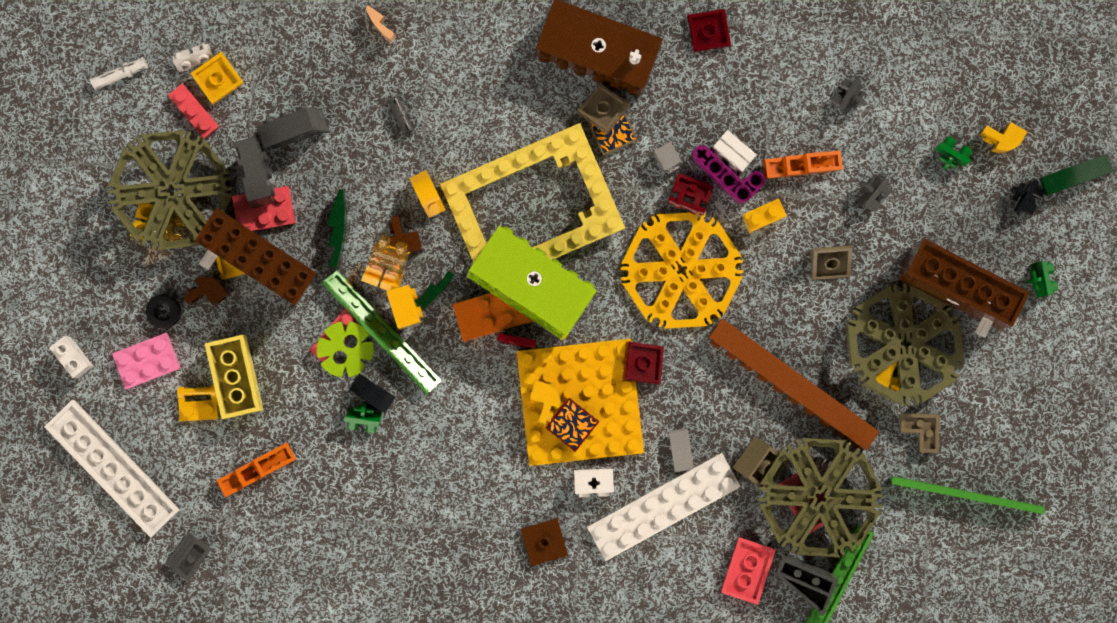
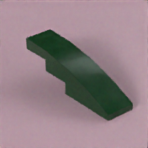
M1106 154L1039 179L1045 195L1048 196L1112 173L1113 169Z
M342 189L338 191L327 222V226L333 228L328 246L334 248L329 267L337 270L339 269L344 251L347 230L346 197Z
M447 271L438 287L430 283L422 297L415 299L416 306H420L422 312H424L446 290L455 278V275ZM395 322L393 327L398 329L397 324Z

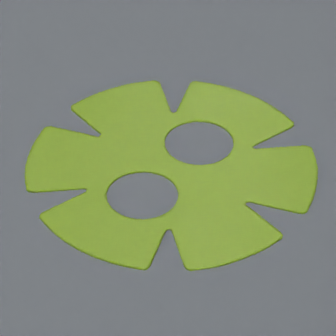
M342 322L334 323L324 330L331 340L319 338L317 357L329 356L321 363V366L328 373L337 377H342L345 367L349 377L358 375L365 368L360 358L371 361L373 357V342L361 343L370 334L364 327L354 322H348L346 332ZM348 335H354L357 338V345L353 348H348L344 345V339ZM343 351L346 353L347 359L343 364L334 362L333 355L335 352Z

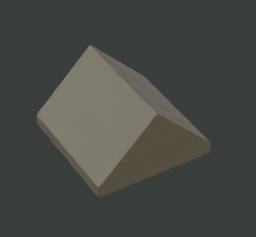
M852 245L813 248L810 250L812 280L850 277Z

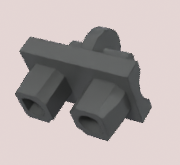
M844 78L841 89L847 92L846 95L843 97L836 94L832 99V104L845 116L850 108L856 110L858 105L865 106L866 101L863 99L865 92L860 91L863 87L860 84V79L855 78L853 81Z
M876 177L875 180L870 178L867 183L861 180L859 183L862 188L859 191L861 197L856 204L876 212L880 207V203L875 200L878 195L886 198L892 192L887 185L889 181L886 178L881 179L879 177Z

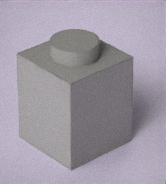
M671 142L653 152L663 173L668 171L670 174L679 169L678 165L682 161Z

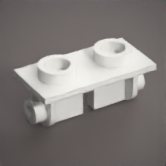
M202 43L192 47L193 53L191 54L188 49L175 53V56H172V61L179 72L186 71L192 67L204 64L213 58L209 44Z

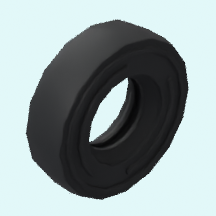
M161 294L155 296L146 306L147 320L157 328L166 329L174 326L181 315L179 303L169 295ZM162 304H166L170 308V315L166 319H160L156 314V309Z

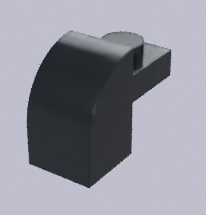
M360 373L349 388L355 395L386 413L396 398L390 392Z

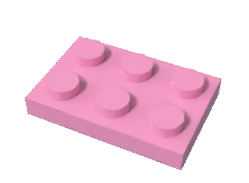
M168 333L112 353L125 389H130L181 369Z

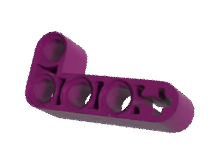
M704 145L697 146L692 153L694 163L738 204L748 202L765 183V176L758 171L752 172L742 181ZM703 151L705 153L704 158L701 157L699 159L697 157L698 152L701 153ZM710 157L711 160L708 162L707 166H705L704 164L706 160L708 161ZM717 164L720 168L719 172L713 173L710 170V165ZM725 177L732 178V186L725 185ZM751 177H758L760 185H753ZM739 190H744L747 193L746 199L738 197L737 193Z

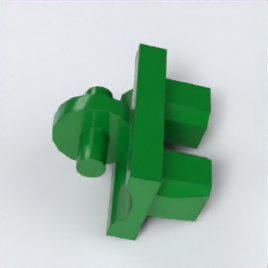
M947 136L935 148L936 151L943 154L939 160L944 162L942 168L945 170L949 166L956 169L958 164L965 167L971 161L969 157L972 149L962 145L959 152L954 150L953 147L957 140L951 136Z
M1046 261L1030 264L1031 279L1026 280V284L1032 283L1037 298L1053 295V292L1058 290L1057 282L1050 281L1049 274L1055 271L1054 264L1047 263Z
M363 401L362 406L348 407L344 422H347L348 430H358L359 424L366 425L365 431L367 433L374 434L377 427H379L382 413L375 412L374 408L367 407L368 403Z

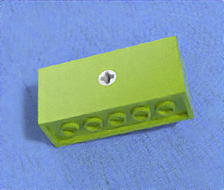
M499 225L470 267L467 277L564 341L597 292L594 289L595 286L587 280L582 281L579 279V275L573 270L569 269L567 271L561 267L562 264L558 260H551L546 257V253L543 250L531 247L529 241L525 238H518L513 235L514 232L510 228Z

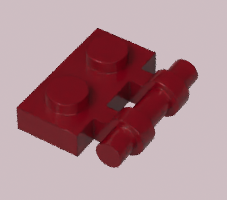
M678 173L671 191L678 194V197L670 196L667 203L674 205V208H683L691 211V214L696 215L697 213L704 216L706 208L700 207L699 204L700 202L708 204L714 185ZM686 197L694 200V203L692 204L683 201V198Z

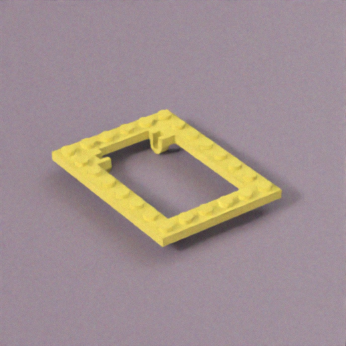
M580 123L440 184L473 263L487 243L466 194L551 157L554 158L558 169L571 165L576 161L595 206L585 212L578 213L583 226L533 247L534 249L539 248L546 253L545 256L551 260L557 259L626 229Z

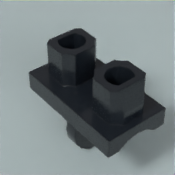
M1036 179L1029 181L1025 190L1023 189L1026 184L1022 182L1019 187L1012 186L1010 190L1014 193L1012 200L1017 202L1019 197H1021L1014 209L1015 212H1023L1028 215H1032L1035 212L1037 205L1029 200L1031 196L1039 200L1043 197L1045 192L1043 187L1038 185L1040 181Z

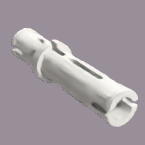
M141 57L133 62L123 63V66L92 78L90 82L93 88L98 90L120 79L130 78L133 74L147 69L148 65L144 57Z

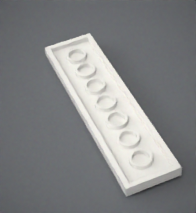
M71 400L44 426L150 538L180 511L75 400Z
M720 453L589 525L587 528L605 561L741 486L724 455Z

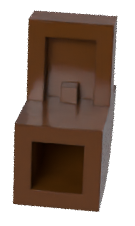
M391 217L392 222H389L391 234H395V236L387 237L391 246L403 254L423 251L419 232L414 231L403 234L400 217Z
M199 277L194 280L198 287L190 288L183 299L187 304L192 305L203 296H206L213 306H217L231 294L220 281L211 277Z

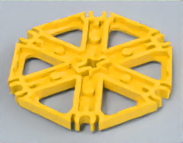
M690 212L656 214L660 222H657L656 217L652 216L651 219L654 224L648 226L646 222H643L644 228L647 229L646 231L640 225L621 265H629L628 267L623 266L620 268V270L628 272V276L621 277V280L630 281L629 283H622V285L646 320L648 315L652 314L649 323H652L654 318L660 320L659 328L663 325L664 321H666V325L663 329L708 326L704 321L705 318L711 325L710 316L714 314L720 319L721 315L717 310L724 316L743 277L735 276V274L743 273V270H737L735 267L736 264L743 263V260H734V258H742V256L718 220L714 227L711 226L714 223L713 217L709 223L704 221L705 213L704 216H700V220L697 219V213L694 215ZM670 221H690L692 223V229L681 251L666 230V224ZM712 234L718 235L728 250V255L725 258L698 259L709 236ZM648 238L664 262H635L633 257L641 240ZM677 263L681 267L685 266L687 268L685 270V275H683L682 273H677V271L679 270ZM728 278L730 286L723 300L715 302L700 279ZM665 281L654 305H645L635 289L636 284ZM682 290L698 312V316L695 319L675 320L671 316Z

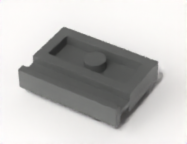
M189 532L165 565L189 581L212 548Z

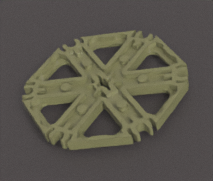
M185 130L141 134L143 143L140 137H135L138 145L133 147L130 142L127 143V147L131 152L127 150L126 146L123 147L107 188H115V190L107 191V194L113 193L115 195V200L108 201V204L117 203V206L110 207V209L137 243H139L141 237H143L141 240L142 246L145 245L147 240H150L152 242L150 249L152 250L155 249L156 242L158 243L156 251L200 245L195 242V239L207 223V220L190 198L215 195L220 200L217 208L225 213L233 194L225 193V191L233 190V187L225 186V181L232 180V177L223 178V175L230 174V172L204 138H202L200 144H198L200 141L199 135L196 136L195 141L190 140V131L185 134V138H183ZM164 140L176 141L177 149L168 169L151 149L153 142ZM197 153H204L214 166L215 174L213 176L187 179ZM134 160L152 183L122 185L120 183V176L126 162ZM169 185L172 188L181 189L173 192V196H170V193L161 192V190L169 188ZM154 202L146 224L142 229H137L124 213V208L127 205ZM173 211L189 230L190 235L187 239L166 241L163 238Z
M896 284L892 287L889 285L855 307L851 312L856 317V321L849 319L846 325L850 369L857 365L858 367L852 371L853 374L857 371L861 372L862 377L857 381L862 382L867 379L861 385L901 406L903 404L904 406L909 405V398H912L914 406L918 405L919 402L921 405L960 377L954 371L955 368L962 370L965 364L960 320L953 324L952 322L957 320L958 316L956 315L953 318L948 316V312L952 310L951 307L943 310L949 304L910 284H903L901 287L902 291L897 290ZM917 297L933 305L935 313L914 327L911 300ZM888 298L891 305L893 326L872 316L869 313V308L882 299ZM950 330L953 333L955 353L948 355L926 344V342L943 331ZM861 333L885 346L869 357L861 358L858 354L857 334ZM904 340L910 345L906 349L904 346H901ZM897 362L899 391H893L876 380L877 374ZM918 363L943 375V380L929 390L922 389L920 386Z
M801 438L803 441L802 446L801 441L796 439L797 447L792 449L789 443L786 444L787 449L790 451L787 453L783 446L759 484H766L767 487H758V490H764L766 493L764 497H758V500L766 501V503H758L778 544L783 538H785L781 543L783 548L787 543L792 544L791 553L795 552L796 547H798L795 555L840 557L837 549H839L840 554L845 556L844 547L849 546L852 552L855 551L854 546L851 544L853 542L858 549L882 510L877 511L874 508L883 507V505L876 504L875 502L876 498L883 497L880 493L875 494V491L883 492L863 451L856 457L860 451L858 447L854 452H850L849 446L851 443L847 442L843 448L847 440ZM813 446L832 447L836 452L822 476L809 453L810 448ZM789 460L792 463L803 486L776 485L773 482V476L783 461ZM858 464L868 480V488L865 490L840 489V485L853 465ZM824 492L823 497L825 500L817 502L816 494ZM774 505L802 506L786 530L779 528L771 513V508ZM837 508L865 510L867 512V518L857 533H849ZM820 518L831 540V545L828 548L807 547L804 541Z

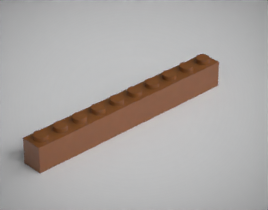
M723 318L709 335L708 339L711 340L709 343L718 350L720 347L724 349L727 357L733 361L737 359L742 362L740 365L748 372L753 370L758 374L756 377L760 381L771 383L773 385L772 389L780 395L784 393L789 396L787 400L795 406L800 404L804 407L803 411L810 417L815 415L820 419L819 423L827 429L832 427L836 430L834 434L839 438L850 440L851 446L854 449L858 447L860 450L867 451L879 434L877 429Z

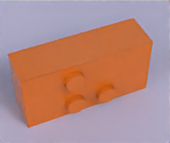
M492 293L453 304L463 342L534 323V321Z

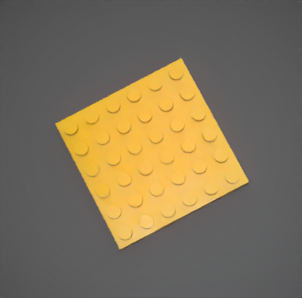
M631 339L517 351L529 466L644 453L636 382L623 380L626 342H631ZM536 380L551 385L558 392L560 407H551V410L554 411L552 419L568 398H570L599 421L576 452L546 429L549 421H546V424L538 422L544 403L530 399Z

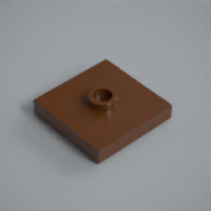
M558 518L521 528L531 566L568 556Z

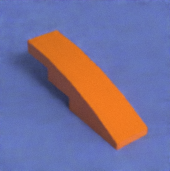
M841 151L806 153L804 155L762 160L765 179L843 170Z
M285 443L216 480L226 498L293 462L296 458L288 443Z

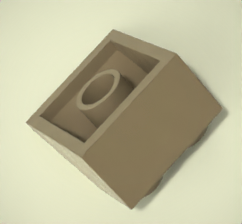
M755 436L740 458H738L733 468L758 487H767L766 484L759 483L779 453ZM788 460L782 462L773 476V482L776 481L789 462Z

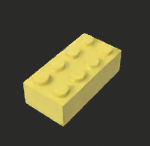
M239 335L205 343L221 418L229 419L263 411L247 336Z

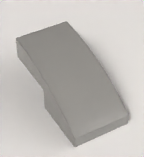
M688 429L668 431L674 471L680 472L694 469Z

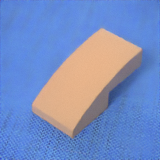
M367 6V13L376 29L392 43L396 36L395 33L382 25L385 21L384 16L370 6Z

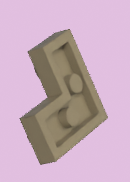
M900 413L899 432L918 433V452L939 453L940 415Z

